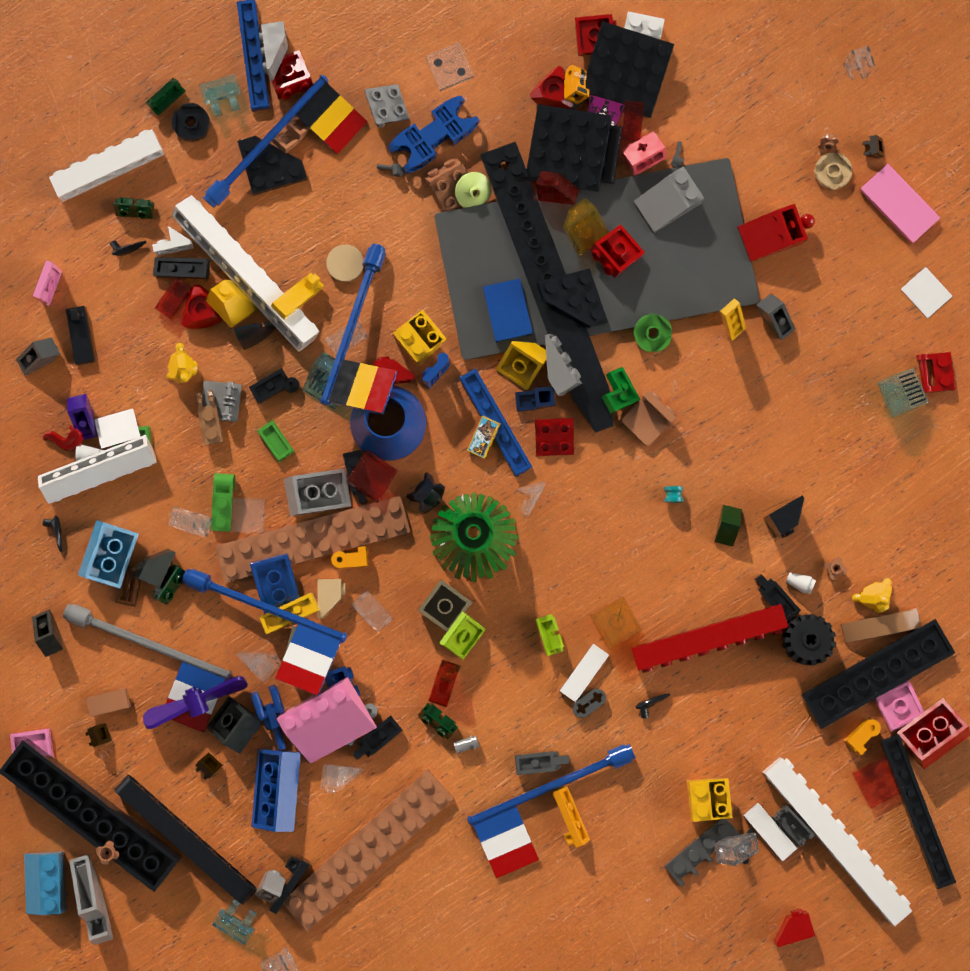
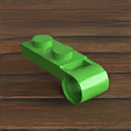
M215 473L211 517V530L231 531L235 474Z

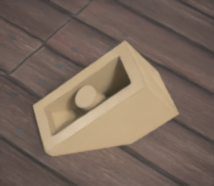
M317 579L319 619H324L343 599V595H346V583H342V579Z

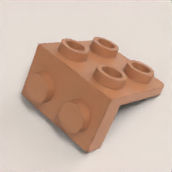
M457 159L446 161L444 166L429 171L428 175L424 177L427 184L432 187L445 212L455 210L461 206L455 197V187L459 179L467 174L463 164ZM474 190L473 195H476L477 191Z
M650 391L622 418V423L646 446H649L676 419L674 410L668 405L665 407L660 402L662 399L655 392L651 393Z

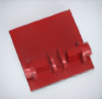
M573 418L535 419L536 456L574 455Z

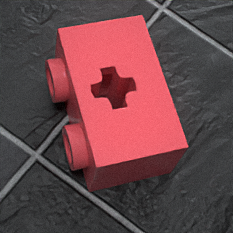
M654 132L643 136L640 140L627 145L621 150L623 161L634 176L667 158L666 148Z

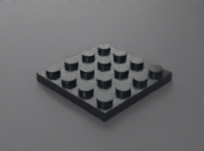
M602 21L586 73V89H589L588 98L590 99V95L618 102L625 105L624 110L651 118L674 44Z
M538 104L526 169L530 181L599 192L613 116Z

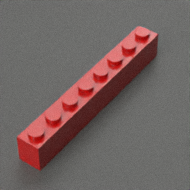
M778 604L631 647L637 670H642V673L654 670L653 666L661 665L662 668L672 665V661L677 659L680 662L690 660V656L698 654L700 657L710 654L709 650L717 648V651L728 649V645L735 643L736 646L747 643L746 639L754 637L755 640L765 638V634L773 632V635L785 632L784 628H787L788 624L782 604Z

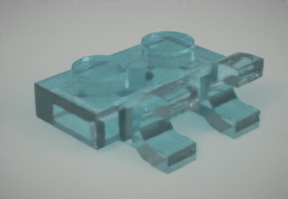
M235 74L199 85L205 105L211 104L215 117L222 115L218 103L222 99L229 98L232 110H240L236 95L241 94Z
M233 899L226 911L221 908L212 925L246 945L255 930L250 925L257 913L250 910L243 921L233 915L240 903Z

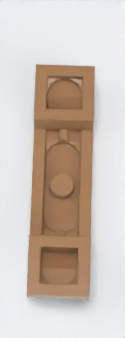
M917 609L843 623L841 627L845 643L917 629L921 625Z

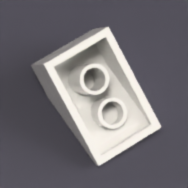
M628 11L624 28L661 39L665 19Z

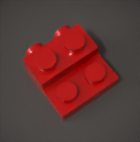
M612 14L575 17L578 56L592 55L602 21L617 25L616 20H613Z
M300 50L284 56L272 81L278 100L281 98L289 99L292 97V94L297 92L306 93L313 85Z
M621 224L598 240L590 249L593 260L599 261L604 266V272L608 276L612 275L614 279L645 254L644 250Z

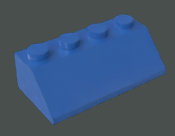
M258 749L251 827L273 832L294 831L300 752Z

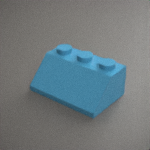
M96 520L78 575L121 588L139 534Z
M64 851L24 854L26 914L52 915L65 912Z

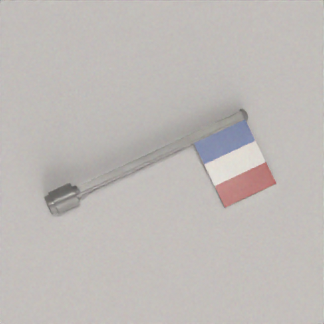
M68 604L64 610L63 618L71 624L81 628L92 625L182 661L166 704L183 699L182 695L185 694L186 689L195 686L196 689L201 688L203 693L231 677L232 672L230 669L229 671L96 619L94 615H91L92 611L76 604ZM218 698L207 701L209 711L191 718L189 712L186 711L171 720L204 733Z

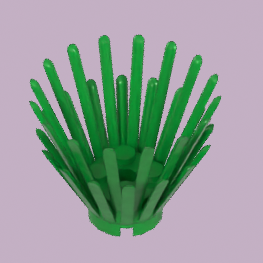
M472 493L471 503L469 494L463 495L464 503L461 496H457L455 498L457 504L454 500L449 501L454 511L447 505H444L442 507L444 511L440 510L438 512L439 516L447 520L438 518L433 520V523L438 525H433L432 530L446 531L430 535V540H434L432 541L433 546L445 543L435 549L433 555L437 556L440 554L438 556L439 561H442L449 555L441 567L443 570H446L449 566V571L453 572L458 564L455 574L457 579H460L462 571L463 577H469L470 565L472 582L477 581V569L480 578L485 576V569L488 579H491L493 574L489 563L494 572L499 571L498 565L502 570L507 568L506 564L497 554L506 561L510 559L508 554L513 557L516 554L514 550L504 544L515 547L516 542L514 540H518L519 536L517 534L501 532L515 531V525L510 524H515L516 521L514 518L499 521L510 516V512L505 511L507 509L505 505L493 511L499 504V501L494 500L492 502L493 497L488 496L484 505L485 495L483 494L479 495L477 501V494ZM471 528H476L479 530V535L471 538L468 535V531Z

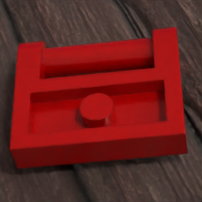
M951 352L916 355L920 366L921 393L955 390ZM927 361H931L934 386L929 384Z

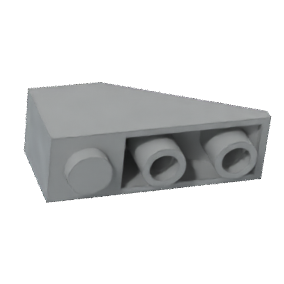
M283 21L261 24L262 32L259 33L260 43L264 44V47L261 48L262 58L266 59V62H263L264 73L269 75L270 81H273L288 50L287 35Z
M547 334L545 335L548 380L557 395H565L582 384L580 381L581 375L576 368L573 369L571 366V359L561 349L560 346L562 344L558 337Z

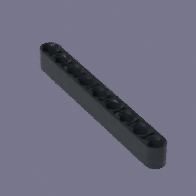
M127 774L114 789L124 801L239 903L244 905L256 892L257 888L252 882L135 778Z

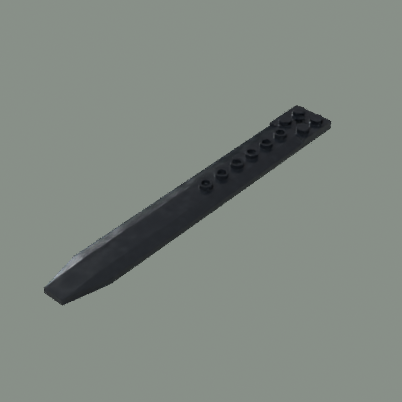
M516 141L480 154L481 160L547 334L558 337L562 344L560 346L561 349L571 359V366L573 369L576 368L581 375L580 381L582 384L569 391L573 402L595 433L613 427L612 414H610L602 399V396L610 393L609 386L587 328L581 322L567 317L559 312L557 308L551 305L548 306L541 300L536 283L566 275ZM502 162L509 163L508 170L499 168Z

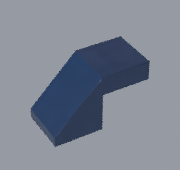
M553 387L534 388V391L515 392L517 412L534 411L555 406Z

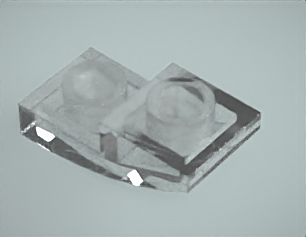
M173 507L168 525L195 535L207 537L212 518L199 513L189 512L180 507Z

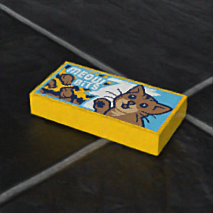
M482 416L467 451L486 458L501 423Z

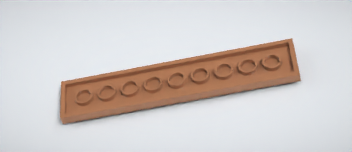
M400 495L216 545L215 547L224 582L229 583L253 576L250 563L288 553L291 565L328 556L338 551H346L411 533Z
M427 769L287 897L283 903L284 906L308 932L454 798Z

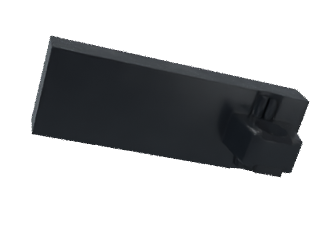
M155 257L153 276L209 279V259Z
M80 306L66 309L75 365L95 362L86 307Z
M294 856L288 859L285 867L292 873L284 884L280 898L271 903L269 911L277 914L309 866L307 859L302 857L300 860Z

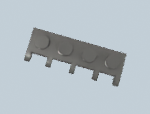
M719 819L664 866L680 886L683 887L685 884L681 878L690 871L695 876L698 875L694 868L706 858L711 864L713 860L709 855L720 846L726 851L728 847L724 842L731 836L735 835L737 839L742 837L727 819Z

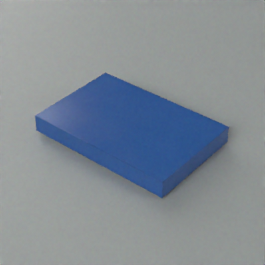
M520 278L483 287L496 343L533 335Z
M288 553L250 563L260 601L278 608L300 598Z

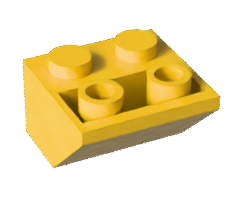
M423 309L393 332L394 338L417 366L430 357L446 341V337Z
M728 778L687 780L690 817L693 822L733 818Z

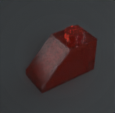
M540 172L536 183L538 201L575 205L579 194V189L560 173Z
M442 660L429 697L430 702L447 707L460 665Z

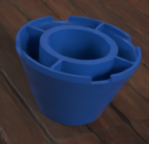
M393 385L387 404L395 405L405 413L404 425L396 434L380 436L374 433L369 425L373 412L353 408L350 418L351 433L358 447L370 457L385 461L399 460L411 454L422 442L426 429V415L420 401L410 391Z

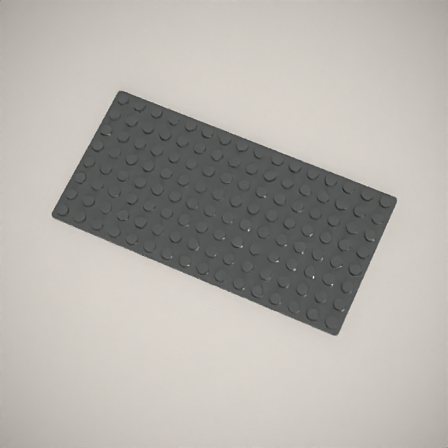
M724 158L684 166L704 197L702 204L653 233L634 204V200L681 167L615 179L614 184L601 183L599 192L567 188L536 194L565 273L570 274L590 268L608 322L603 325L587 328L589 336L635 328L637 321L641 317L651 313L661 315L668 321L719 312L734 298L740 303L741 307L759 303L760 299L752 262L748 258L737 228L744 223L730 159ZM498 202L435 214V223L462 359L469 360L505 353L512 341L536 343L539 346L546 345V328ZM621 224L644 250L645 254L614 279L612 275L608 276L604 272V266L599 261L593 260L590 249L598 240ZM520 278L533 335L496 343L483 287Z

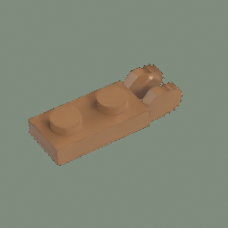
M212 390L208 391L207 394L210 406L205 407L201 392L196 393L204 446L224 443L218 407L215 404Z

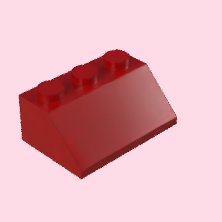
M943 698L899 730L897 734L900 735L903 744L911 756L923 769H926L968 738L970 730L964 720Z

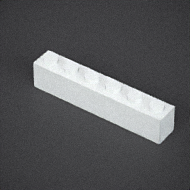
M152 129L144 130L139 133V136L124 139L117 146H109L100 154H92L83 162H75L70 165V168L54 172L49 179L58 198L64 202L165 155L154 131Z
M144 435L39 475V489L48 504L57 502L68 496L76 495L86 489L94 488L107 481H113L120 476L131 474L136 470L157 463L155 451L147 436Z

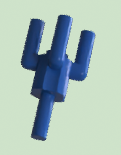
M272 685L268 688L273 703L262 706L257 691L250 693L257 717L263 720L266 730H273L278 748L282 750L287 747L280 724L276 718L284 712V706L277 686Z

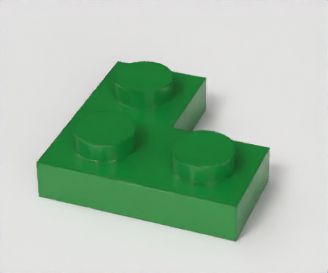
M623 367L606 374L614 391L602 396V399L610 414L641 400Z

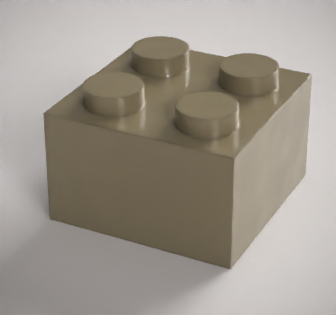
M440 580L418 611L447 632L461 612L465 613L472 602L443 580Z

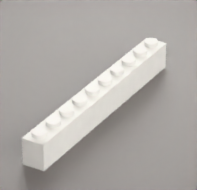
M191 195L175 205L172 217L298 352L315 341L320 331L314 323L307 319L302 310L297 309L284 320L271 307L272 303L284 293L266 275V272L253 261V258L241 248L240 244L234 241L227 230L219 225L214 216L205 210L200 201Z
M779 757L762 773L888 922L896 926L912 912L909 907L911 903L904 895L899 896L896 892L898 889L890 879L887 881L882 876L885 873L877 864L874 866L870 862L871 856L866 850L863 849L861 851L857 846L859 842L852 834L848 836L844 831L846 828L839 819L835 820L831 816L832 810L826 804L822 805L819 802L820 796L813 788L811 790L808 789L805 785L807 783L805 778L800 773L797 775L792 770L794 768L793 764L787 758L784 760Z

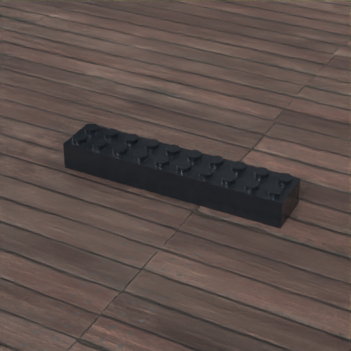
M30 739L22 740L0 769L1 775L96 848L106 845L107 841H112L115 850L119 852V857L112 860L153 892L160 887L182 858L181 855Z

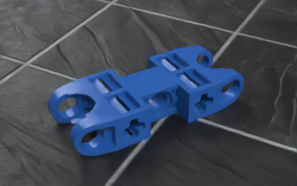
M462 96L449 99L432 110L431 115L434 121L423 129L419 130L414 123L399 133L389 144L388 150L390 153L405 150L411 154L408 163L403 167V171L406 174L417 171L436 159L437 156L434 148L445 140L449 139L454 146L466 138L478 126L480 120L477 116L471 119H462L457 116L459 107L465 102Z

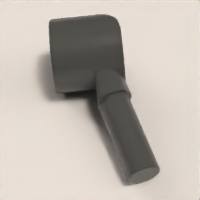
M680 141L677 142L676 152L671 162V165L674 167H681L684 161L683 158L679 157L682 146Z
M396 163L389 166L377 164V169L392 171L395 177L403 176V168L400 164Z

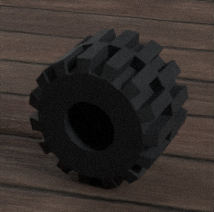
M813 614L801 615L787 623L788 627L782 633V646L785 648L787 656L791 657L794 662L802 665H817L826 661V658L833 654L832 649L836 647V642H834L836 634L831 629L832 625L827 623L823 617ZM806 636H813L814 638L812 639V641L814 643L807 644L806 641L808 639L806 638Z

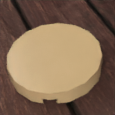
M826 153L815 164V179L825 189L839 190L846 186L851 179L852 165L848 158L841 153Z
M339 245L333 248L327 257L326 262L329 274L339 282H352L363 272V256L354 246Z

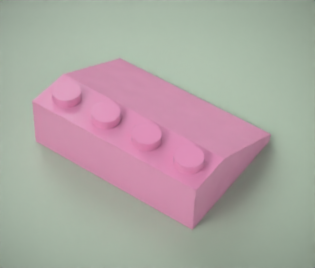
M348 677L324 689L319 693V696L313 695L284 711L276 718L286 736L310 764L377 728Z

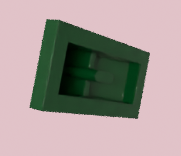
M727 505L722 506L714 542L733 547L740 528L742 509Z

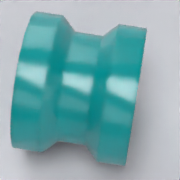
M683 486L664 487L666 492L664 503L683 502V497L681 496Z

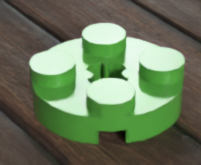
M651 313L637 321L633 334L640 348L649 352H658L665 349L671 342L672 327L666 318ZM651 328L657 329V337L654 338L652 336V338H650L648 336L649 330Z

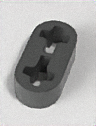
M601 689L591 690L574 703V714L580 718L588 716L605 703V692ZM593 693H601L602 696L600 697V699L602 701H594L591 704L590 700L594 698ZM588 702L589 706L585 708L586 712L584 714L581 712L577 713V705H584Z

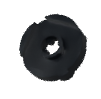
M183 104L172 116L174 131L184 141L195 142L204 139L210 129L209 115L198 104ZM190 118H193L196 122L192 127L186 124V122L190 121Z

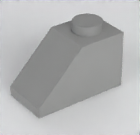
M268 870L264 874L255 896L270 903L275 902L282 894L286 879L281 877L282 874L278 871Z

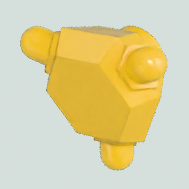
M177 343L175 346L176 352L171 355L168 364L169 373H167L166 378L170 381L183 383L187 382L191 376L196 375L198 366L197 362L187 355L184 345Z
M886 578L882 583L875 582L865 587L861 594H854L852 600L860 602L869 609H874L877 613L886 611L889 608L892 591L891 579Z

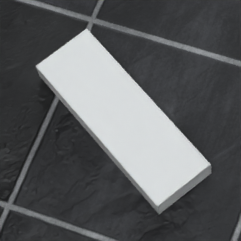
M593 644L560 689V692L576 702L609 654Z
M759 803L743 815L782 861L797 849Z

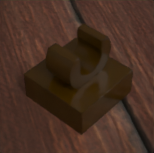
M878 135L869 136L870 141H864L862 144L865 147L870 146V150L863 152V154L867 157L883 158V139Z
M106 723L87 729L86 736H90V746L96 747L112 741Z
M208 752L195 766L197 767V773L201 770L205 774L203 778L210 779L223 765Z

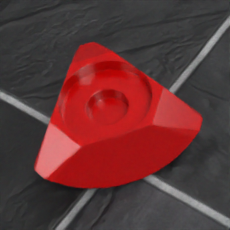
M555 67L534 87L530 97L535 103L566 109L574 105L573 102L564 99L565 71L563 67Z
M201 285L193 286L186 302L181 321L185 328H207L223 320L206 302L209 291Z

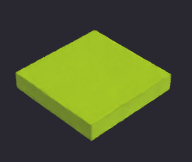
M462 611L439 643L464 660L486 629Z

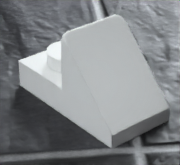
M169 226L171 241L167 239L159 240L157 244L152 245L153 251L157 256L194 248L193 243L188 238Z

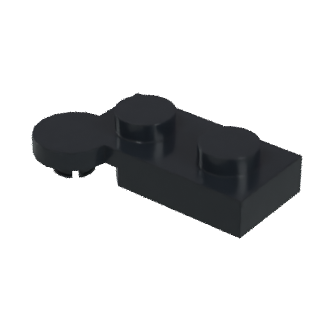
M281 368L249 388L258 404H261L285 389L290 393L296 392L300 384L296 378H288Z

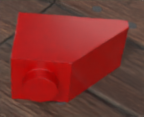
M388 356L379 357L377 361H374V366L397 371L394 384L415 382L414 375L394 359H389Z
M802 909L791 911V914L785 917L774 938V944L777 947L815 937L809 913L805 910L802 911Z

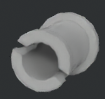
M470 735L469 738L454 742L457 754L473 748L476 750L477 747H480L476 735Z

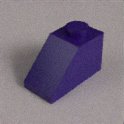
M87 394L68 398L67 412L74 429L78 428L82 432L84 440L98 437L93 409Z

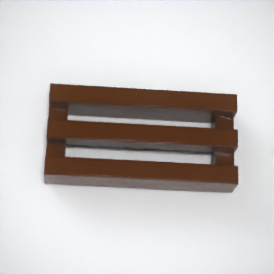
M127 567L121 588H118L115 603L136 606L141 580L137 577L132 599L129 602L136 567ZM131 570L125 599L121 600L127 572Z

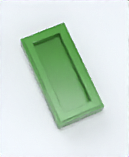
M273 420L257 430L278 462H281L295 452Z

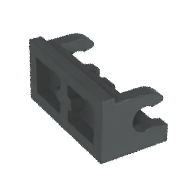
M785 804L771 817L797 847L804 846L805 841L815 836L789 806Z

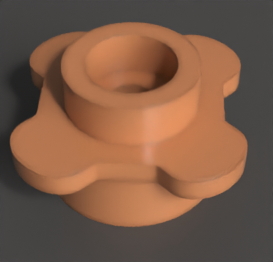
M824 134L820 138L821 142L818 144V148L827 151L835 150L839 139L834 134Z
M839 557L835 558L832 562H826L824 565L829 578L832 580H836L838 576L847 573V569L843 566L842 559Z
M107 841L106 845L96 848V854H98L101 863L107 865L110 860L119 857V852L115 850L112 841Z

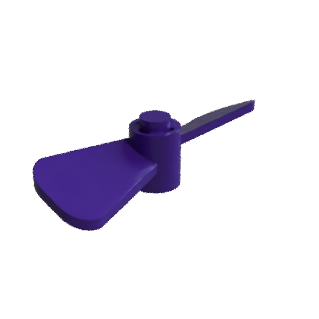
M238 676L203 693L201 688L196 689L195 686L186 689L185 694L182 695L183 699L147 710L143 715L145 728H156L186 711L189 712L191 718L209 711L207 701L244 690L248 683L244 677Z

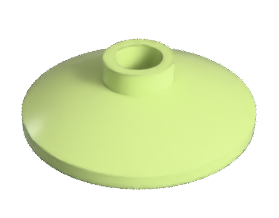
M470 172L463 175L455 187V197L464 208L486 204L491 195L490 181L479 172ZM474 190H478L476 195H473Z

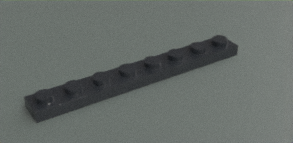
M895 734L879 740L935 887L940 889L956 883L900 735Z

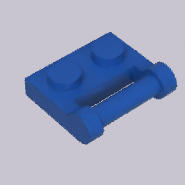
M440 353L437 357L438 362L433 367L429 366L423 372V384L428 389L449 368V357L446 353Z

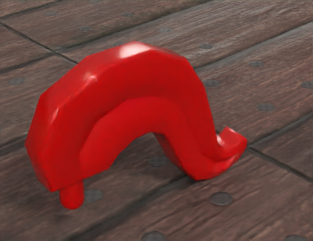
M72 425L69 426L71 431L68 433L67 438L54 431H48L43 436L44 441L50 439L65 451L75 450L84 439L82 432L78 428L74 429Z

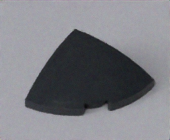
M264 322L265 327L261 323H254L235 328V334L242 348L246 350L267 338L276 328L272 322Z

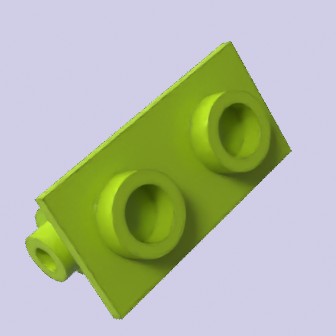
M552 614L536 619L547 656L564 651L563 647H565L560 634H555V631L559 629L556 618Z

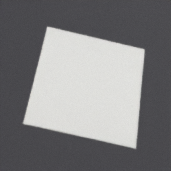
M926 267L901 288L927 318L952 297L948 290Z
M133 409L94 420L101 449L140 437Z

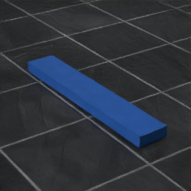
M237 1L251 111L270 109L266 74L263 69L264 59L261 54L262 44L259 38L260 29L256 1Z
M476 368L459 377L480 416H485L501 423L494 440L514 475L518 476L531 469V463Z

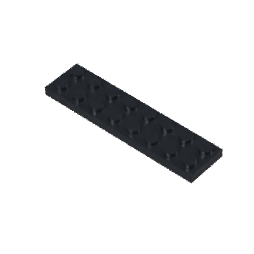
M933 619L801 694V697L819 728L823 729L953 655L955 651L937 620Z

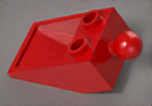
M792 204L744 223L737 228L748 258L752 262L802 245L808 240L805 229H810L814 226L815 218L811 214H804L800 218L796 205Z

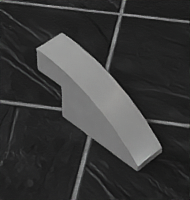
M87 854L69 860L78 915L87 924L89 941L97 945L112 940L113 935L108 911L90 856Z

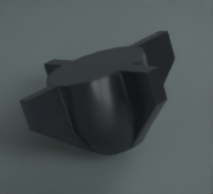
M426 472L424 481L417 485L413 493L407 494L406 498L420 503L419 511L425 514L441 502L445 486L441 483L436 485L432 475Z

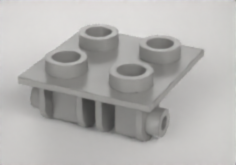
M398 84L364 90L375 125L378 128L384 127V123L410 119Z
M204 381L202 392L204 407L210 406L207 394L208 391L212 390L215 404L218 407L220 421L238 422L242 384Z

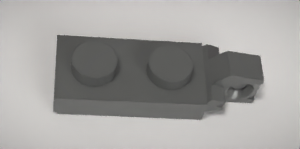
M558 751L515 755L517 775L556 771L560 769V764L570 763L569 755L559 756Z

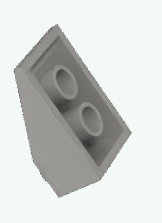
M683 166L634 200V204L653 233L702 204L704 197Z
M345 469L296 475L284 479L290 517L351 506Z

